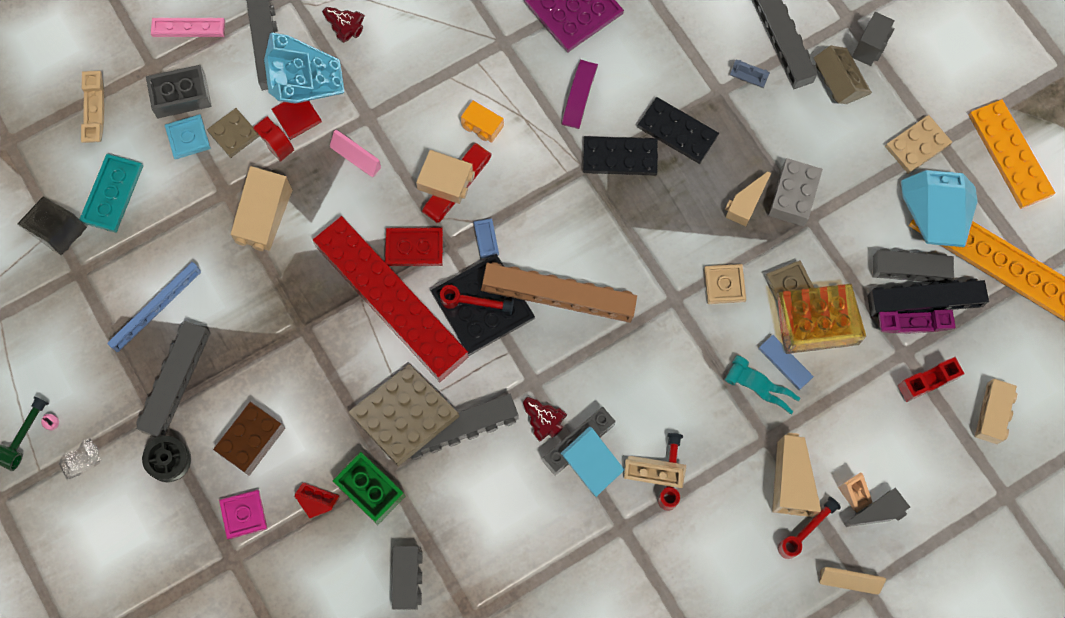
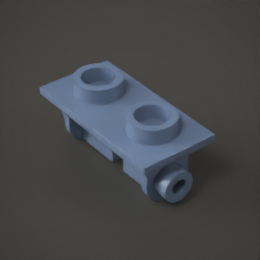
M737 59L730 73L733 77L764 88L770 74L766 69L763 70Z

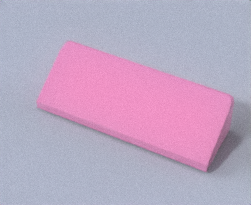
M338 130L334 131L330 148L369 176L374 177L381 169L379 159Z

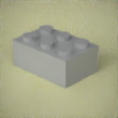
M786 158L781 169L768 216L804 227L811 213L823 169Z

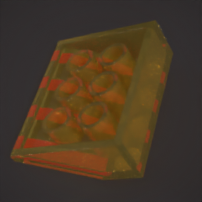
M852 284L777 293L781 337L786 354L860 345L865 339L866 333Z

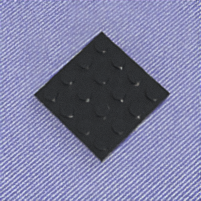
M497 254L430 290L460 343L468 351V356L535 319V315L525 300L481 291L487 263H499L504 266ZM446 285H453L457 287L460 295L503 302L504 300L512 301L514 299L512 315H510V312L502 311L503 309L460 302L455 308L448 309L441 304L440 291ZM451 293L445 296V299L447 300H453L455 298V295Z

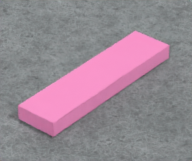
M152 18L151 24L152 37H224L225 33L224 18Z

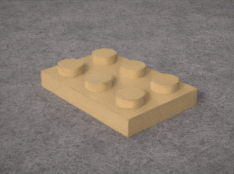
M928 115L887 143L885 147L902 168L910 174L950 146L952 141Z

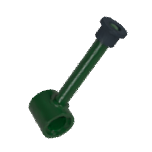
M34 396L35 400L31 405L32 409L10 447L0 446V466L5 469L14 471L19 466L22 460V453L18 452L17 449L38 413L43 411L45 405L49 404Z

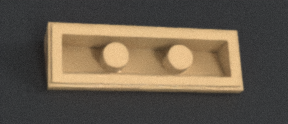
M629 456L625 460L624 479L683 488L686 465L635 456Z
M831 567L821 569L819 583L822 585L871 594H880L886 582L885 577Z

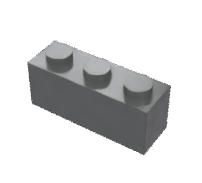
M393 546V610H418V605H422V593H418L419 584H422V572H419V564L423 563V551H419L418 546Z

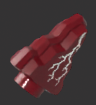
M325 7L322 11L326 20L332 24V30L337 33V38L343 43L350 40L351 37L358 38L362 33L363 25L361 24L365 17L364 14L358 11H340L332 7Z
M530 397L523 401L525 412L531 418L530 425L534 429L533 435L539 442L548 435L554 438L563 429L561 422L567 416L560 408L555 409L551 405H542L538 400Z

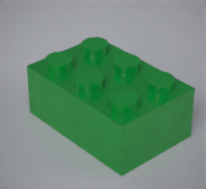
M362 452L333 480L334 484L377 525L406 497Z

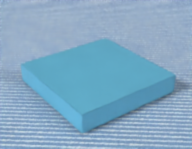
M200 114L165 124L175 160L211 149Z

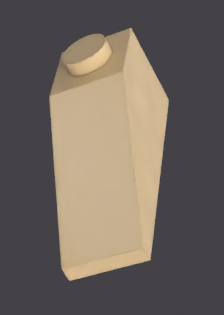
M766 172L739 192L733 201L729 200L725 208L728 211L726 218L747 226L771 175L770 172Z

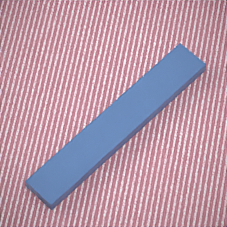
M191 262L107 344L113 350L119 352L201 273L197 265Z

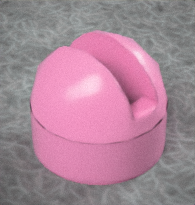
M46 414L41 419V424L47 430H54L59 425V419L53 414ZM49 419L50 421L53 422V424H52V425L48 424V422H46V420Z

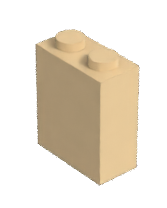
M429 150L416 182L417 189L460 204L462 198L465 199L467 196L468 188L466 187L468 182L473 181L475 172L471 163Z

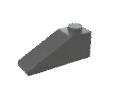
M895 487L848 520L844 525L851 527L888 522L895 518L899 521L907 515L906 510L910 506Z

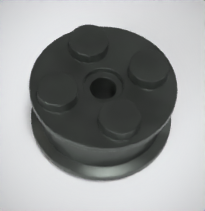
M161 436L153 439L145 447L142 463L145 471L158 481L168 483L179 480L187 473L191 464V455L188 448L178 439L171 436Z

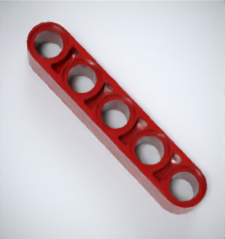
M477 143L462 158V161L471 163L473 166V171L475 172L473 181L492 156V153ZM433 195L424 206L422 213L436 223H440L454 206L455 202Z

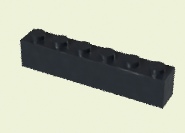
M977 278L968 279L966 282L952 280L946 284L932 282L924 286L921 283L910 285V287L896 285L890 289L876 287L867 295L871 317H878L879 312L898 311V314L933 312L934 310L980 308L989 303L985 280L978 281Z

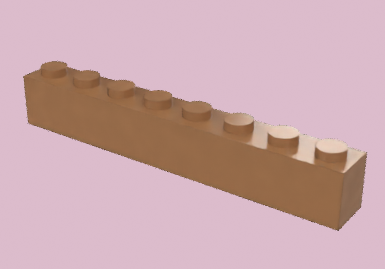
M487 263L481 291L629 323H631L634 317L637 295L630 291H615L611 287L601 288L592 283L583 284L578 283L574 279L564 280L555 275L546 276L536 271H522L518 267L508 268L499 263Z

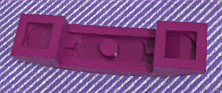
M580 60L569 94L562 125L580 129L598 64Z
M934 310L929 313L898 314V311L878 313L880 331L886 333H928L956 328L953 310Z

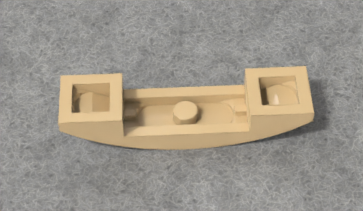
M82 71L84 123L81 124V142H101L104 127L101 71Z

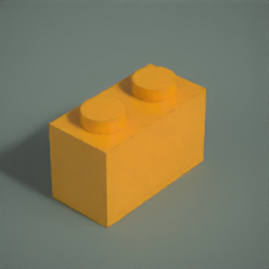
M473 100L461 116V125L465 130L476 133L483 141L488 140L492 143L504 127V118Z

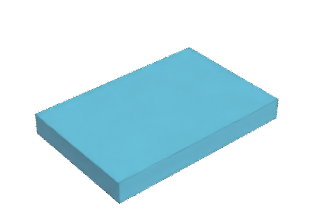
M590 426L560 453L596 497L624 471L621 464Z

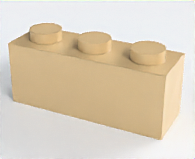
M997 379L987 383L975 432L976 438L994 444H999L1007 439L1009 429H1007L1008 422L1013 417L1011 409L1018 395L1016 393V385Z

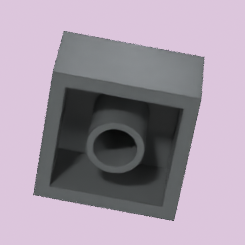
M874 12L852 58L869 66H872L874 60L878 62L895 29L892 28L895 20Z

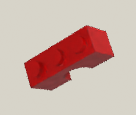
M953 357L926 372H920L904 379L898 384V387L906 402H909L959 379L965 373L956 357Z

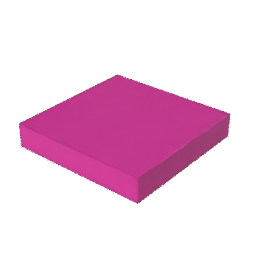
M259 490L219 500L228 540L268 529Z

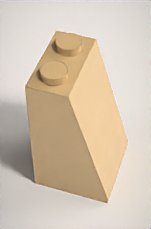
M250 166L231 231V236L235 243L241 246L248 244L259 251L264 249L270 251L292 193V188L286 176Z
M787 433L777 442L772 512L813 517L821 512L806 440L805 437H799L797 433Z

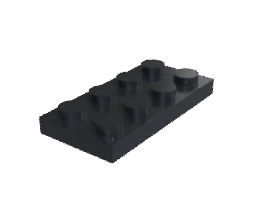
M658 97L655 98L637 125V128L698 164L702 162L719 136V132Z
M584 136L583 173L657 176L658 139Z

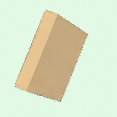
M742 264L704 267L708 304L746 302Z

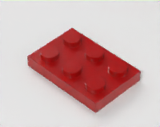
M386 228L385 263L388 266H443V228Z

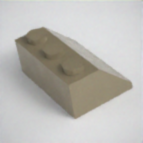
M830 45L814 57L817 70L824 76V83L831 89L832 97L838 104H849L872 93L847 48Z

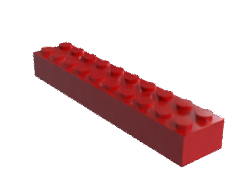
M342 216L313 239L314 245L439 383L469 358L468 351Z

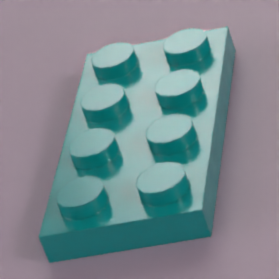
M106 153L79 221L82 224L117 233L142 171V163Z

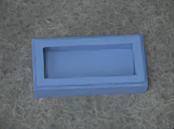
M492 218L474 221L480 258L492 257L495 254L499 255Z

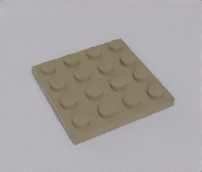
M410 364L349 411V415L398 467L460 417L459 413Z

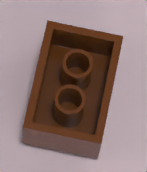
M249 402L213 450L250 476L285 430V427L255 404Z

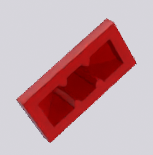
M306 483L301 484L294 496L309 518L331 511L339 500V495Z

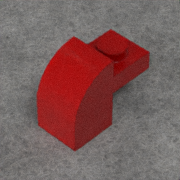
M268 116L253 127L254 131L280 162L294 151L290 140Z

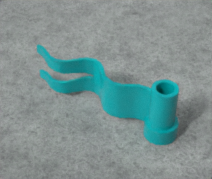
M736 355L732 362L733 366L727 374L725 381L731 385H735L737 382L753 390L763 400L782 407L792 415L793 410L783 400L770 394L769 391L787 395L796 401H799L801 398L791 390L772 383L764 374L749 368V361L744 357Z

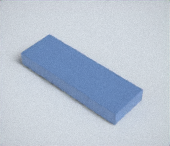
M774 335L758 348L798 390L814 377Z

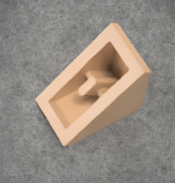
M861 472L838 487L856 513L872 503L865 478Z

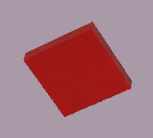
M310 101L300 103L283 102L271 109L290 140L322 123L321 118Z

